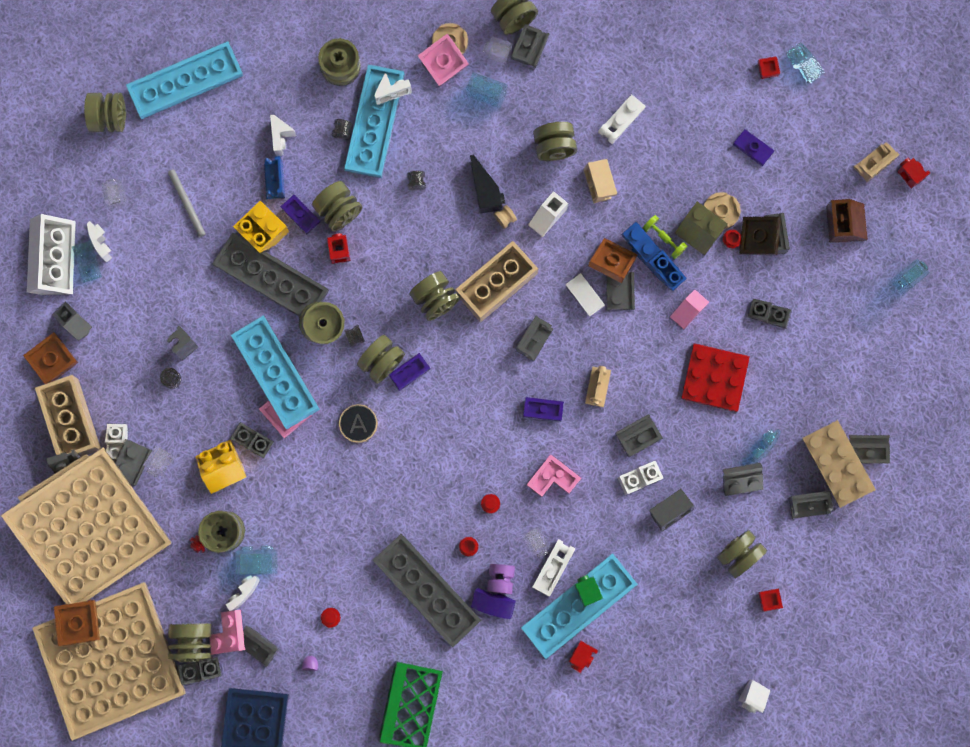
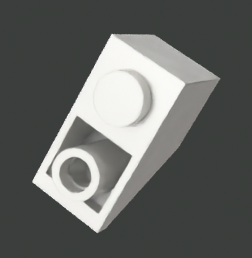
M553 191L540 206L528 225L543 237L565 213L568 203Z
M749 680L738 701L742 703V708L751 713H756V711L763 713L770 690L754 680Z

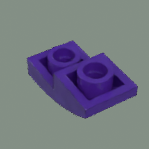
M477 588L474 592L471 608L492 616L511 619L516 601L500 593L495 596Z

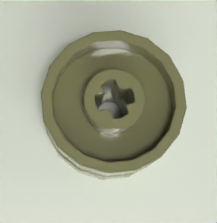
M497 0L491 8V14L496 21L500 22L499 26L504 34L511 35L523 29L525 24L529 25L538 15V9L529 0Z
M338 38L326 42L321 47L318 59L324 78L337 86L348 85L354 82L361 70L359 53L355 45L349 40Z
M570 122L547 123L533 131L534 141L538 144L536 147L537 158L541 161L566 159L578 152L576 140L572 139L575 134L573 124Z
M314 302L308 304L302 310L298 326L301 334L307 340L318 344H328L341 336L344 330L345 319L341 310L336 305L329 302ZM320 320H324V324L320 326Z
M385 334L376 339L357 362V366L363 372L370 371L369 377L377 384L386 379L405 356V352L398 346L392 347L393 342Z
M750 530L733 539L716 557L722 565H727L735 560L728 569V572L734 579L752 567L768 551L762 543H757L749 549V546L756 538Z

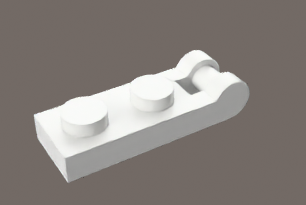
M631 95L599 129L598 133L606 136L608 141L613 144L646 106ZM613 127L616 131L613 133L609 129Z
M558 539L532 588L550 597L575 548L564 545L563 541ZM558 551L566 554L563 559L557 556Z

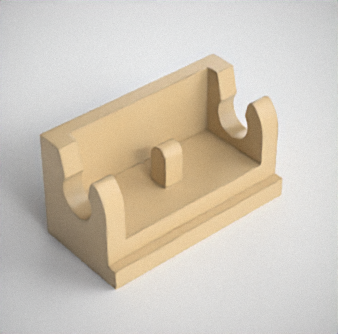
M885 142L856 164L854 169L868 182L899 156V153Z
M604 159L587 163L583 170L593 204L612 199V196H616L617 190L608 160Z

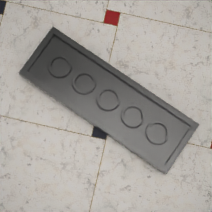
M235 233L231 234L212 263L213 266L297 316H300L302 310L308 304L323 302L329 292L328 288L267 252L259 253L248 241Z
M402 533L373 559L375 564L452 648L482 621Z

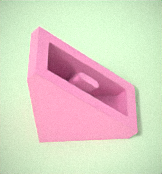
M694 290L685 298L670 318L681 328L685 329L705 308L709 301Z

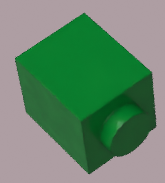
M586 575L577 579L578 583L574 586L583 607L603 599L594 576L589 578Z

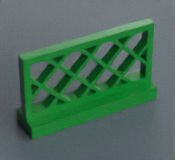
M395 661L378 739L380 743L403 747H427L443 671ZM407 668L415 669L419 675L418 678L410 683L406 678ZM429 673L437 674L436 683L429 687L423 677ZM421 679L427 689L417 695L411 685ZM410 687L415 697L405 703L401 697L402 691ZM429 691L433 697L432 702L424 706L419 697ZM417 699L422 709L412 714L407 705ZM405 707L410 717L401 723L397 714L399 710ZM425 711L428 716V722L420 727L415 717ZM413 719L418 729L408 735L403 725ZM401 727L406 737L400 741L392 740L394 731ZM421 731L424 736L423 746L414 744L410 737Z

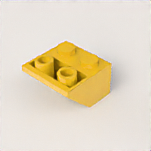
M261 201L233 226L259 253L275 246L289 233L287 226Z
M231 439L195 456L201 478L211 494L246 478L243 465Z

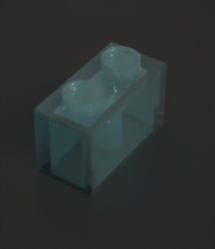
M473 72L466 87V96L501 108L507 94L508 84Z
M917 258L890 282L903 296L930 272L927 265Z
M253 546L241 547V550H236V574H278V550L273 549V546H261V550H253Z

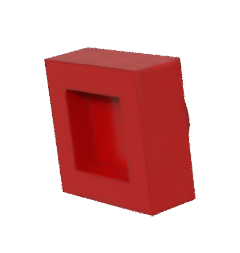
M777 56L758 60L761 79L777 77L781 74Z
M779 588L758 592L762 612L783 608Z

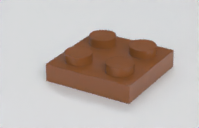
M604 238L588 266L622 283L638 254Z
M55 332L23 355L44 384L55 381L79 363Z
M95 600L54 606L58 646L100 640Z

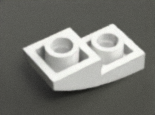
M89 221L87 227L90 239L99 255L108 262L112 257L109 254L111 250L104 243L106 238L103 234L105 232L98 224L94 226Z
M581 273L565 284L589 316L605 306Z
M107 424L106 451L114 462L124 440L128 438L127 424Z
M656 461L618 477L625 495L663 479Z
M250 575L241 581L242 585L239 586L242 594L237 593L229 598L230 602L226 604L229 611L239 608L251 596L260 581L257 576L252 577Z

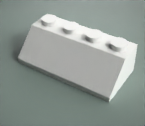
M43 214L30 219L27 273L28 293L40 295L73 294L76 221Z

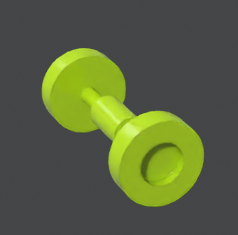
M654 215L642 229L648 232L653 228L666 244H670L675 249L671 254V257L675 260L688 246L683 242L677 247L672 242V238L655 225L659 218Z

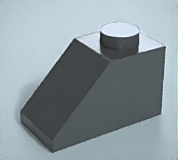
M66 301L52 314L78 341L86 337L92 328Z

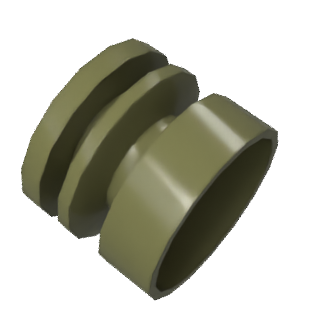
M87 93L84 113L88 131L104 132L106 126L109 132H114V130L116 132H123L126 120V107L122 93H114V95L107 93L105 100L102 93Z
M343 181L334 182L316 196L312 203V207L319 216H325L324 221L326 224H329V228L332 231L340 230L348 225L360 214L363 208L362 204L357 202L355 196H350L351 192Z
M442 271L429 275L413 287L409 293L416 305L425 303L421 308V312L426 313L425 318L427 321L443 316L460 300V296L457 293L454 294L455 289L453 287L445 289L449 281Z
M215 511L202 519L199 524L198 535L205 548L212 552L220 553L237 548L242 543L246 530L244 522L234 512ZM222 527L228 529V531L225 532L226 536L224 534H220V531H222Z
M169 624L168 638L177 639L178 644L168 646V649H177V654H168V659L179 662H198L211 658V653H202V648H211L210 644L202 643V639L211 637V624Z

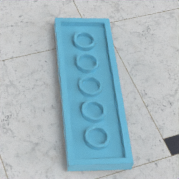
M225 42L126 84L140 118L143 119L244 75L229 42Z
M368 65L344 168L345 171L382 178L399 98L377 105L374 95L385 73L390 85H394L396 81L404 79V71Z
M264 315L231 335L286 430L320 410Z
M611 554L587 574L589 578L594 576L603 599L583 607L577 590L573 585L521 627L545 659L638 585L614 554Z

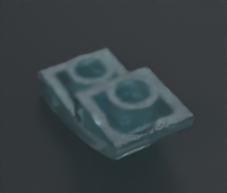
M802 43L797 44L786 52L793 67L800 69L807 83L813 82L825 73L813 54Z
M92 241L72 246L83 283L101 278L102 275Z
M771 429L762 435L764 439L760 443L764 449L760 446L751 453L753 457L749 460L752 464L762 460L774 447L781 433L779 429L775 432Z

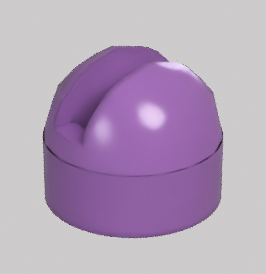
M313 656L306 657L302 663V669L318 671L317 659Z

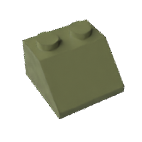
M697 201L674 234L705 256L728 226V223Z

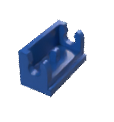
M276 156L273 161L265 158L266 199L285 198L282 159L280 156Z

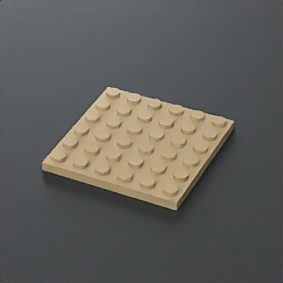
M104 447L1 515L66 604L89 600L171 544L170 539Z
M145 582L96 602L100 640L58 646L55 619L32 628L71 741L186 694L184 686L181 685L174 660L168 659V654L172 653L168 649V642Z

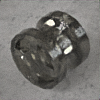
M335 119L333 123L335 128L332 130L331 135L338 139L348 140L352 123L343 119Z
M411 171L406 174L409 180L408 190L426 189V183L424 182L425 172Z
M355 325L353 329L347 328L344 330L350 347H354L356 343L365 342L359 325Z
M166 368L160 374V381L167 388L175 389L181 384L182 377L175 369Z

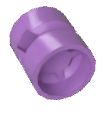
M490 564L489 575L491 579L488 580L487 592L512 594L513 583L511 579L514 578L515 566ZM499 574H500V575H503L504 580H499V579H498V578H499Z

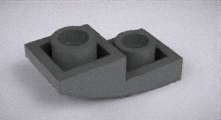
M753 299L748 317L787 329L792 311L788 308L772 305L771 302Z
M241 422L230 437L231 440L262 458L266 456L273 444L272 440Z
M218 657L177 666L181 685L221 677Z

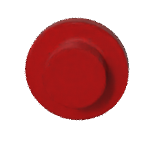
M728 230L725 232L723 243L726 247L733 249L740 245L741 234L738 231Z
M487 494L481 500V507L486 513H495L500 508V500L494 494Z
M198 535L189 539L191 542L190 547L196 553L199 551L201 553L205 552V547Z
M472 537L463 538L459 544L460 552L468 557L475 555L479 548L478 542Z
M327 608L321 614V622L329 628L337 626L341 620V615L335 608Z

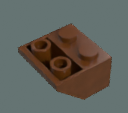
M852 199L831 200L826 206L829 243L867 241L864 203Z

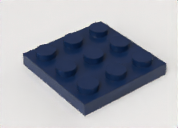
M229 688L221 747H283L289 694Z

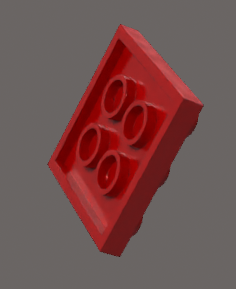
M694 343L681 399L738 412L750 356Z

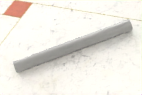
M175 170L168 171L169 177L199 238L206 235Z

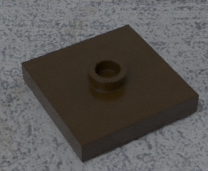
M779 216L743 217L739 254L778 255L781 218Z

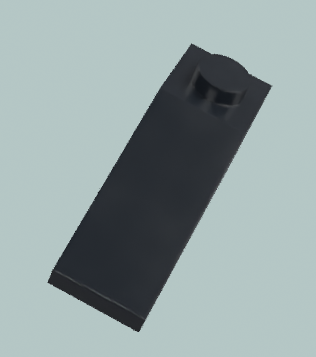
M470 155L480 214L502 210V204H505L504 193H500L498 185L474 155Z

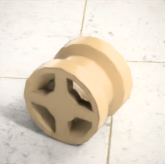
M507 205L500 212L494 213L496 220L503 229L507 228L510 222L517 220L515 214Z

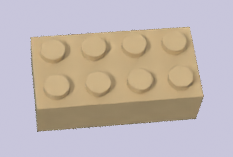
M512 241L456 288L455 292L481 323L538 274V268L517 244Z
M70 375L35 388L56 455L64 452L69 454L74 449L82 457L85 454L89 455L101 449L78 378Z
M838 420L802 438L839 508L876 490Z

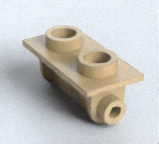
M592 366L585 404L604 407L611 370L606 369L604 366Z

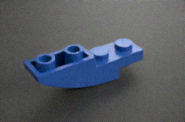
M634 222L621 234L632 247L631 250L638 254L637 257L671 291H674L687 279L669 256L657 247L637 222Z

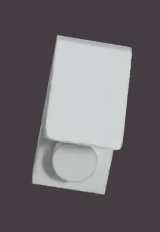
M385 73L374 95L376 104L379 105L412 93L409 80H399L394 85H390Z
M270 115L274 153L276 156H282L283 149H286L284 137L296 136L294 129L278 117Z

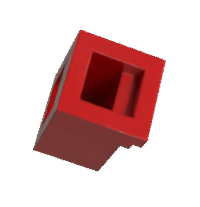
M909 157L900 164L901 168L897 171L911 189L931 173L929 170L925 172L920 162Z
M338 233L327 238L332 264L351 261L346 235ZM341 246L343 250L336 251V248Z
M580 640L568 661L572 663L571 668L580 673L584 667L589 668L594 658L591 655L592 653L597 654L598 650Z

